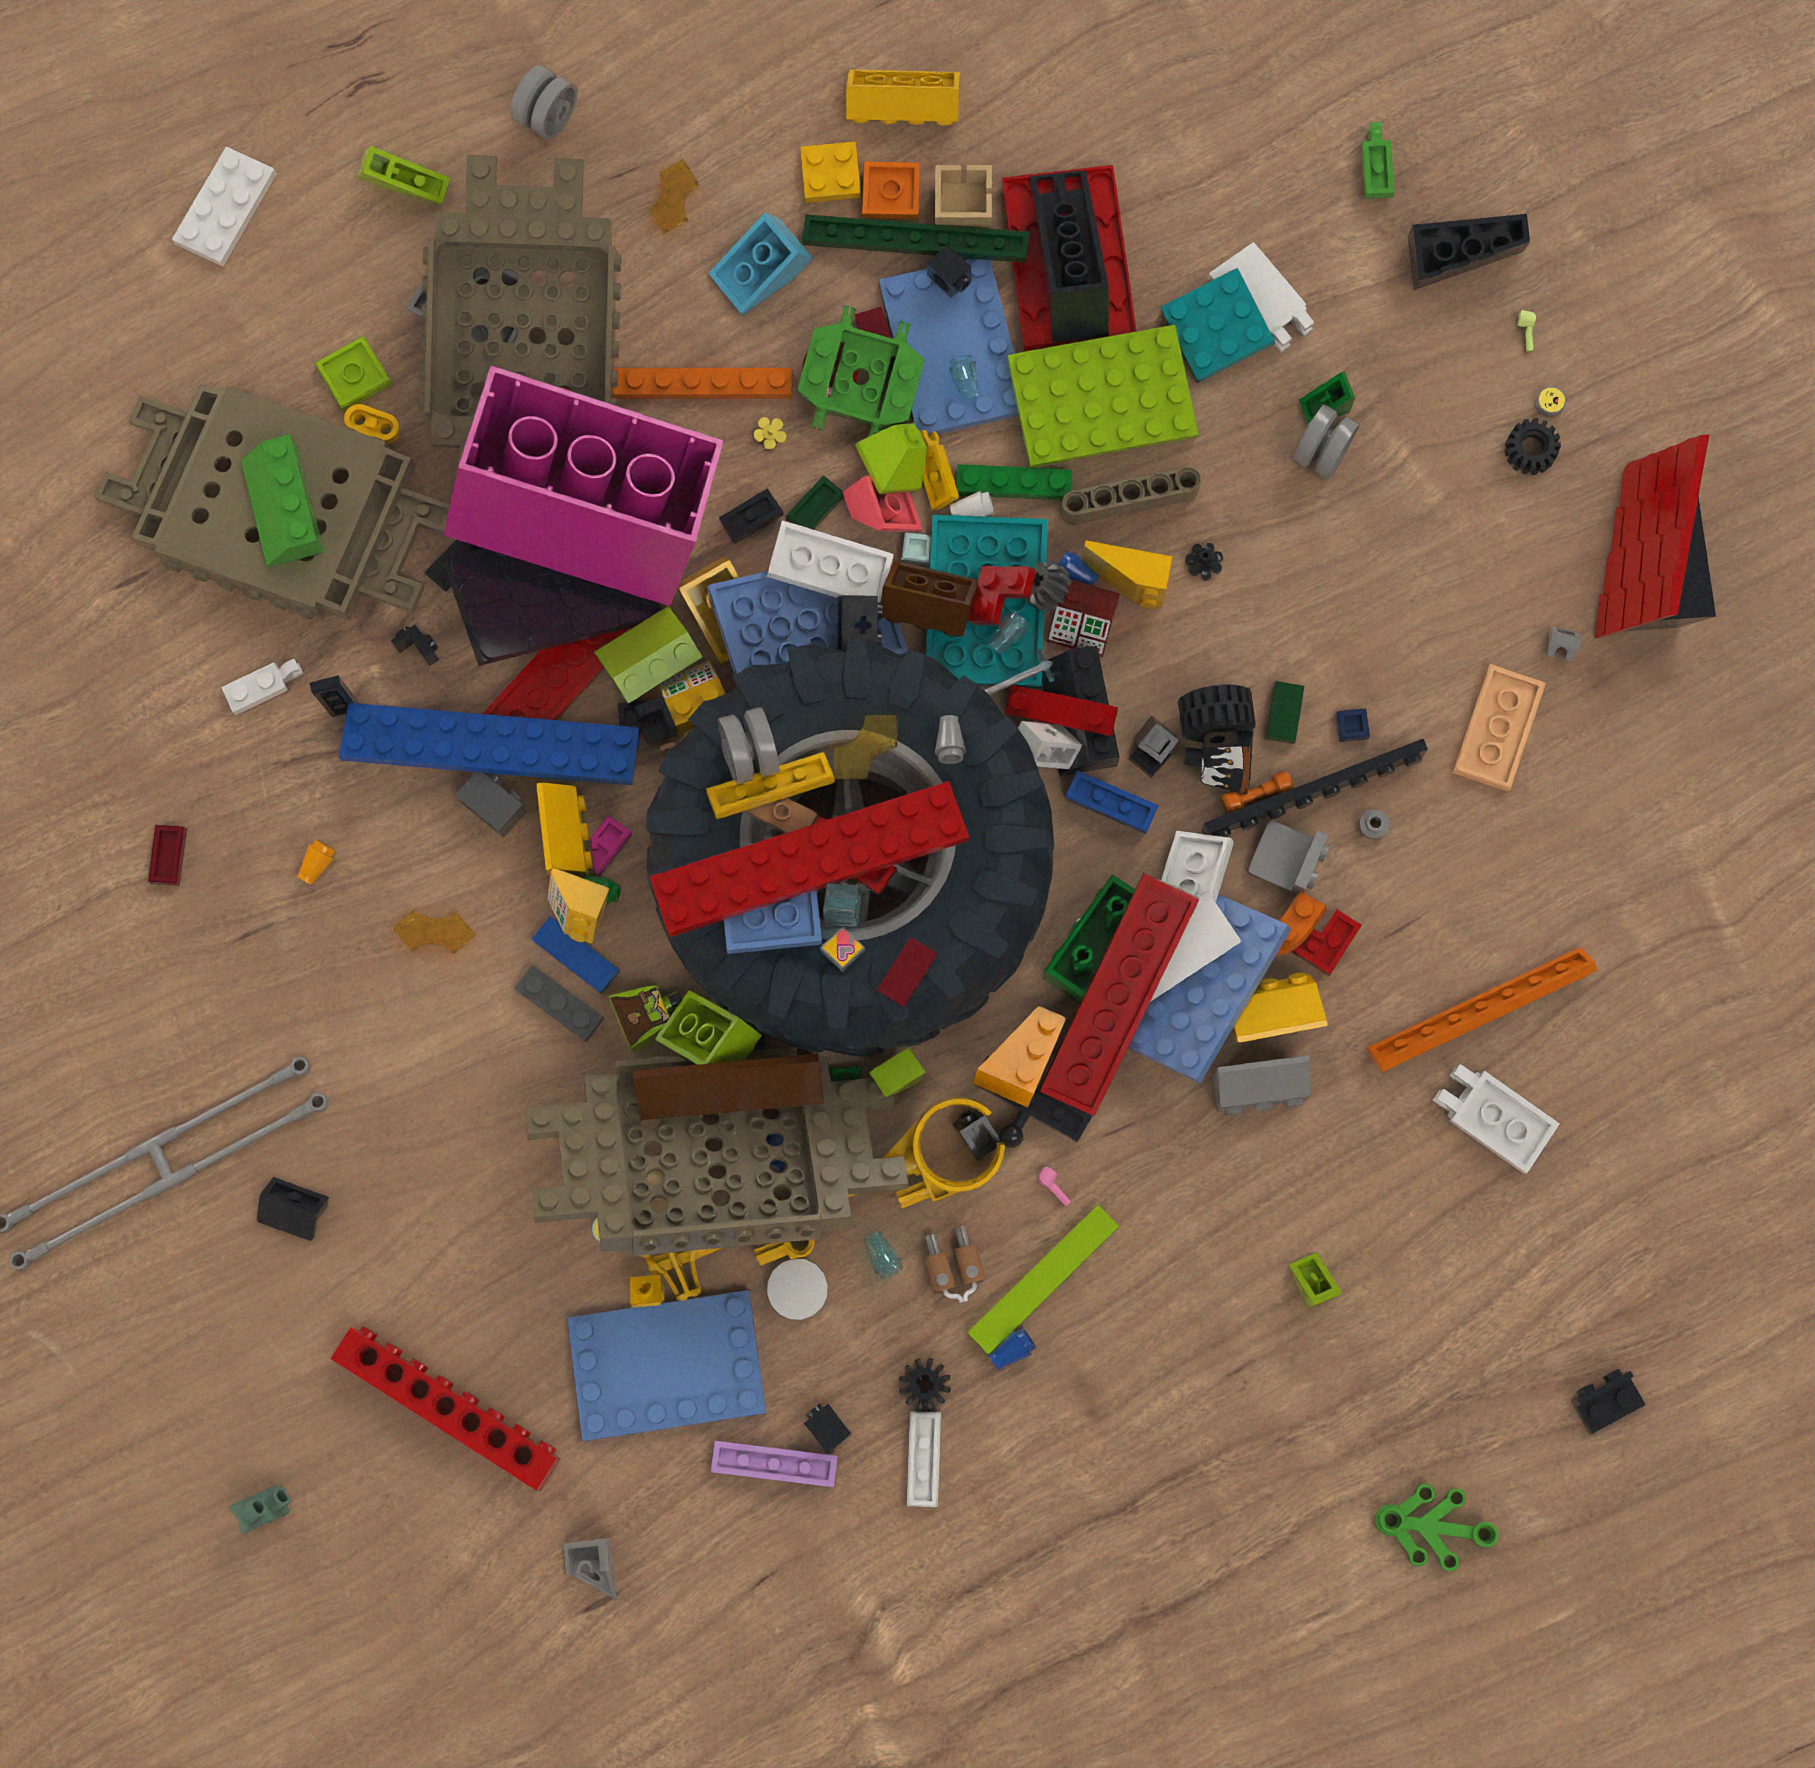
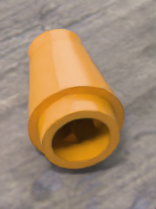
M315 839L312 845H308L297 877L313 885L315 880L335 859L333 855L336 850Z

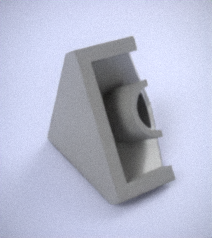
M612 1537L563 1543L566 1575H573L618 1601Z

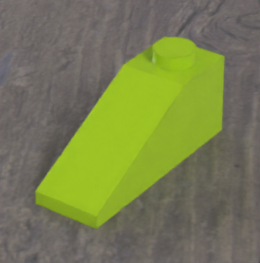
M372 146L364 151L356 178L379 187L439 205L443 203L450 177Z

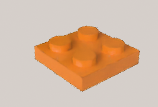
M864 161L862 218L919 220L920 163Z

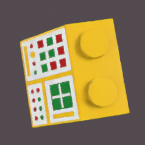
M710 660L677 673L657 685L679 735L695 727L688 718L704 701L726 694Z
M552 868L547 900L564 934L569 935L571 939L577 942L586 941L591 944L593 943L605 914L609 888Z

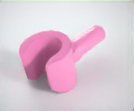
M1043 1167L1038 1174V1182L1050 1189L1064 1206H1067L1071 1201L1053 1183L1058 1174L1049 1167Z

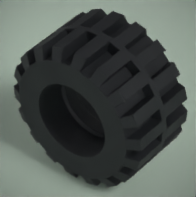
M1222 684L1202 687L1186 693L1178 700L1182 736L1188 740L1204 742L1205 735L1209 732L1252 731L1256 727L1252 693L1249 688L1244 686Z

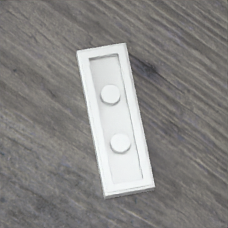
M910 1411L907 1506L938 1507L941 1412Z

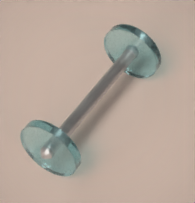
M1040 648L1036 650L1041 664L985 689V691L992 695L1043 670L1051 683L1055 681L1050 668L1053 662L1046 660Z

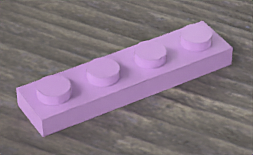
M715 1441L711 1472L834 1487L838 1456Z

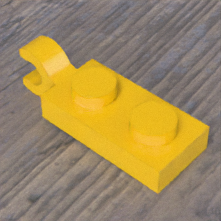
M923 430L920 433L927 447L923 482L931 508L940 510L958 499L959 494L944 446L938 445L939 436L937 432L933 431L927 435V431Z

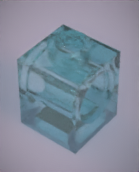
M827 883L823 910L827 924L858 927L862 895L858 886Z

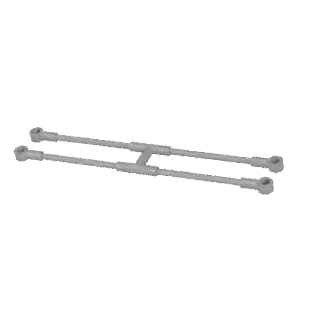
M302 1056L295 1057L291 1065L272 1074L271 1078L176 1128L172 1127L126 1151L122 1157L31 1205L26 1204L7 1215L0 1214V1220L5 1218L7 1222L6 1226L0 1229V1233H7L13 1228L14 1224L32 1215L33 1211L128 1161L133 1162L148 1153L151 1154L162 1177L161 1180L144 1188L143 1192L47 1243L44 1241L25 1252H14L9 1259L10 1266L16 1270H26L32 1261L49 1253L53 1247L146 1198L151 1199L159 1193L168 1190L196 1175L200 1169L291 1121L295 1122L315 1111H325L329 1106L328 1098L321 1093H315L309 1098L308 1102L293 1109L285 1117L194 1165H187L174 1173L161 1149V1146L178 1138L179 1134L274 1084L278 1085L297 1074L301 1076L306 1075L311 1069L309 1060ZM304 1061L305 1068L297 1071V1063ZM321 1097L324 1101L323 1105L317 1108L314 1104L315 1100ZM19 1256L24 1257V1263L21 1266L16 1264Z

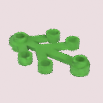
M1420 1484L1416 1487L1415 1493L1399 1506L1393 1504L1384 1505L1378 1509L1375 1515L1377 1529L1386 1536H1395L1408 1553L1409 1562L1414 1566L1425 1565L1428 1561V1553L1425 1549L1415 1544L1406 1529L1420 1532L1439 1557V1565L1446 1571L1456 1570L1459 1566V1558L1455 1553L1449 1551L1437 1534L1473 1539L1476 1545L1485 1548L1495 1545L1499 1538L1497 1528L1490 1522H1479L1475 1526H1467L1439 1521L1454 1508L1462 1507L1465 1504L1466 1495L1460 1489L1449 1490L1446 1498L1421 1518L1409 1517L1408 1515L1420 1504L1429 1503L1435 1497V1490L1431 1485ZM1423 1487L1428 1488L1430 1491V1496L1426 1500L1422 1499L1419 1494ZM1454 1492H1458L1461 1495V1501L1458 1504H1454L1451 1501V1495ZM1388 1514L1394 1515L1396 1519L1393 1526H1388L1385 1523V1517ZM1482 1528L1489 1532V1537L1485 1541L1481 1540L1478 1535ZM1417 1550L1423 1554V1560L1420 1563H1416L1413 1560V1553ZM1448 1555L1454 1558V1565L1450 1568L1444 1564V1558Z

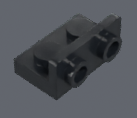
M1616 1369L1603 1376L1605 1382L1599 1386L1594 1387L1593 1383L1576 1391L1578 1397L1571 1400L1589 1434L1597 1432L1646 1405L1631 1379L1634 1377L1631 1371L1622 1373L1620 1369Z

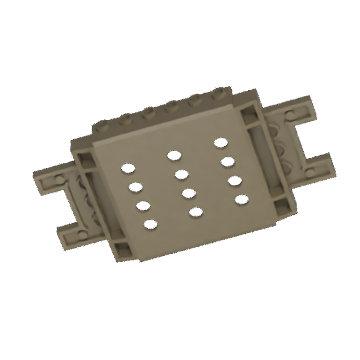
M467 155L465 213L436 212V241L435 239H428V247L423 248V263L428 265L427 276H423L422 291L423 294H427V305H422L421 311L422 323H426V334L421 335V351L425 352V363L420 365V379L425 381V392H420L419 405L420 410H424V414L431 419V445L433 447L460 448L459 462L480 401L471 396V388L477 383L485 385L490 366L559 388L567 386L575 393L618 406V400L613 399L614 387H618V370H614V359L619 358V341H615V329H620V312H616V300L620 301L621 284L617 283V272H621L622 259L621 254H617L615 246H612L611 219L582 217L583 159L554 158L553 187L497 185V157ZM481 268L488 270L490 273L489 281L483 285L477 284L473 278L475 271ZM509 269L515 270L519 276L517 283L511 286L504 284L502 281L503 273ZM538 270L547 274V282L540 287L531 283V275ZM567 271L572 272L576 276L575 284L569 288L563 287L559 281L561 274ZM477 326H484L488 330V338L483 342H477L472 337V331ZM506 327H512L517 331V338L512 343H505L501 339V332ZM535 328H541L546 333V338L541 344H534L530 341V332ZM563 329H570L574 333V341L569 345H563L558 341V334Z
M200 384L188 412L142 396L139 397L129 422L133 426L153 432V435L132 481L105 472L94 498L98 502L141 516L132 539L137 545L155 551L164 561L166 568L178 573L181 570L191 572L190 575L203 582H207L208 579L216 581L219 587L228 591H233L236 588L244 591L243 594L253 600L267 599L271 605L282 610H286L287 607L295 609L298 615L311 620L313 617L323 619L325 614L323 611L350 620L360 594L414 613L425 587L420 582L400 576V572L420 526L444 535L450 504L406 489L415 468V464L410 457L391 450L387 442L380 438L359 433L354 429L336 425L328 420L313 417L302 411L293 410L276 402L265 400L248 392L230 387L222 391ZM232 433H240L243 436L242 443L236 447L229 446L227 443V439ZM291 434L299 447L316 520L326 523V531L320 535L324 552L316 554L312 560L307 562L297 559L267 567L261 541L251 543L246 540L247 532L252 528H257L241 459L262 441ZM222 458H228L232 463L231 468L226 472L216 470V463ZM341 469L346 470L349 473L348 480L342 484L335 483L333 481L334 473ZM210 484L220 486V493L214 498H208L204 493L205 488ZM328 495H333L337 497V505L330 510L324 509L322 507V500ZM201 509L208 511L209 517L206 522L197 524L193 521V515L196 511Z
M786 1046L762 1050L754 1048L745 1060L797 1056V1048ZM656 1056L651 1059L639 1060L627 1058L622 1061H616L615 1073L585 1075L586 1102L525 1107L528 1140L559 1138L563 1186L532 1189L535 1223L597 1217L601 1251H632L633 1256L819 1239L820 1233L850 1228L852 1217L848 1195L908 1189L909 1183L904 1156L873 1159L866 1111L894 1109V1095L886 1098L873 1078L831 1082L827 1056H819L824 1104L776 1108L780 1115L774 1120H768L762 1115L764 1109L717 1113L719 1121L714 1125L705 1124L702 1121L703 1115L656 1119L659 1123L656 1129L646 1130L641 1126L642 1120H640L633 1083V1070L696 1064L683 1056ZM773 1133L779 1134L783 1138V1143L775 1147L770 1146L766 1142V1137ZM710 1139H718L723 1144V1147L717 1152H712L705 1147V1143ZM649 1144H656L661 1148L662 1152L656 1157H649L644 1153V1148ZM775 1160H781L787 1165V1169L783 1173H774L769 1165ZM716 1165L722 1166L726 1170V1175L720 1179L712 1178L708 1173L709 1169ZM652 1171H659L663 1173L665 1179L660 1184H652L647 1180V1175ZM779 1187L787 1188L791 1192V1196L784 1201L778 1200L773 1195L774 1190ZM716 1193H725L730 1201L725 1206H717L712 1202V1197ZM656 1198H662L668 1203V1207L662 1212H656L650 1207L651 1201Z

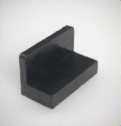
M273 1177L260 1194L257 1221L312 1241L316 1233L317 1220L327 1208L329 1197Z

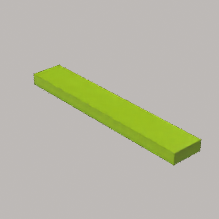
M1097 1205L983 1316L967 1334L989 1355L1119 1228V1225Z

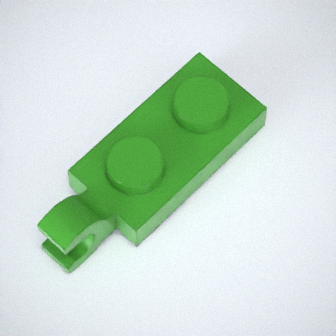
M1370 122L1368 141H1363L1361 145L1365 199L1393 198L1395 192L1391 140L1382 139V122Z

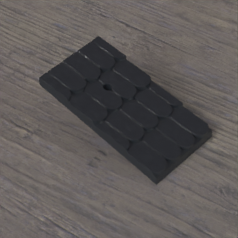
M489 549L457 554L454 557L447 558L443 563L478 666L630 628L662 610L658 602Z

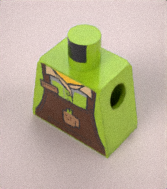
M650 985L609 996L633 1053L655 1040L669 1020L670 1013L674 1012L682 1001L679 991L662 997L657 985Z

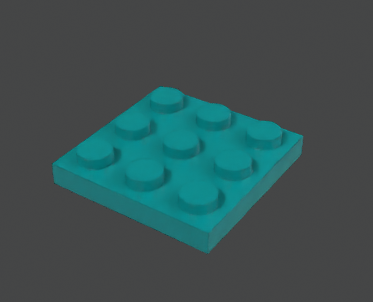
M1238 268L1161 306L1169 326H1176L1180 348L1198 383L1275 344V340Z

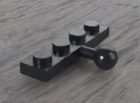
M1037 1085L1028 1107L980 1087L1019 1110L1012 1124L1005 1125L999 1134L1001 1142L1008 1148H1015L1022 1143L1024 1137L1022 1129L1030 1116L1078 1143L1093 1115L1040 1092V1085Z

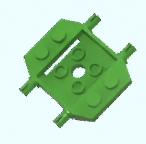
M844 305L840 322L814 328L797 391L815 411L811 428L816 429L818 419L820 418L818 430H823L826 415L830 414L850 418L869 425L871 428L868 437L893 425L908 422L925 359L906 341L911 326L910 323L906 322L904 333H902L904 321H899L896 337L893 339L853 328L851 323L856 308L851 307L847 317L849 306ZM841 342L844 343L831 395L827 397L826 393ZM893 357L895 358L882 410L879 412L877 411L890 360ZM859 370L865 371L869 377L868 382L864 385L856 384L852 378L853 373Z

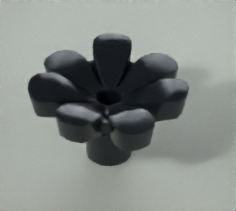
M1207 543L1205 548H1202L1200 544H1195L1192 547L1194 554L1187 555L1185 558V563L1192 565L1189 573L1192 576H1197L1200 572L1201 578L1204 581L1211 579V571L1216 574L1222 571V566L1218 562L1223 560V555L1219 551L1214 552L1215 547L1212 543Z

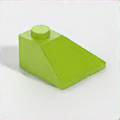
M915 423L893 425L855 444L879 494L919 491L922 488L927 447Z

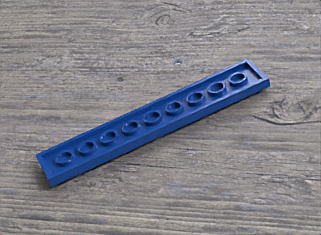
M351 703L348 704L339 758L341 761L633 786L640 728Z

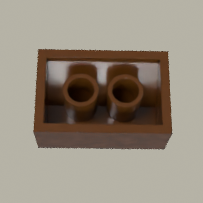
M894 561L883 585L880 601L882 603V618H886L887 621L892 623L903 622L912 624L919 629L942 631L949 636H964L978 580Z

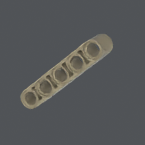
M1182 467L1073 490L1063 497L1061 515L1067 523L1077 525L1187 502L1197 496L1201 484V475L1195 468ZM1183 480H1189L1194 484V486L1191 488H1185L1180 484V482ZM1155 486H1161L1166 490V492L1163 494H1157L1152 490V488ZM1134 492L1138 498L1129 500L1124 497V494ZM1098 498H1106L1110 503L1106 506H1101L1096 503V500ZM1070 504H1078L1082 509L1073 512L1068 509V506Z

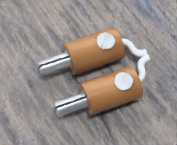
M965 1226L955 1228L960 1248L954 1250L963 1286L972 1284V1288L964 1293L963 1298L959 1294L948 1293V1290L955 1289L956 1286L947 1252L940 1253L936 1234H931L934 1249L930 1234L926 1236L930 1256L925 1257V1262L934 1294L943 1292L948 1298L958 1299L959 1303L968 1301L967 1297L976 1290L977 1283L985 1281L976 1244H969Z

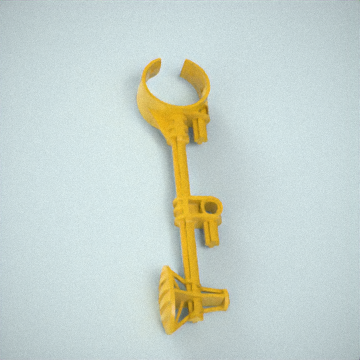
M963 1096L940 1099L927 1107L913 1126L882 1157L904 1156L907 1176L915 1173L916 1176L922 1175L923 1181L909 1186L908 1189L896 1191L902 1209L930 1197L934 1203L961 1191L975 1189L985 1184L994 1176L1004 1157L1005 1144L1003 1142L996 1144V1152L988 1168L977 1177L965 1181H951L935 1174L925 1163L920 1147L921 1134L925 1124L939 1110L953 1105H964L978 1110L987 1117L992 1113L988 1107L975 1099ZM815 1239L809 1240L808 1244L803 1248L795 1247L790 1241L765 1244L755 1248L754 1251L760 1266L787 1255L793 1260L810 1254L814 1248ZM723 1248L661 1253L654 1257L651 1255L640 1256L647 1260L652 1275L663 1274L677 1300L687 1301L689 1296L695 1298L702 1291L695 1259ZM690 1262L695 1287L692 1288L682 1267L683 1264ZM673 1268L676 1270L684 1289L680 1293L667 1272Z

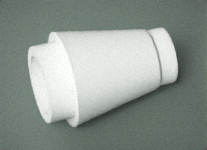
M979 491L950 504L951 514L956 516L987 517L994 514L989 492L982 493Z

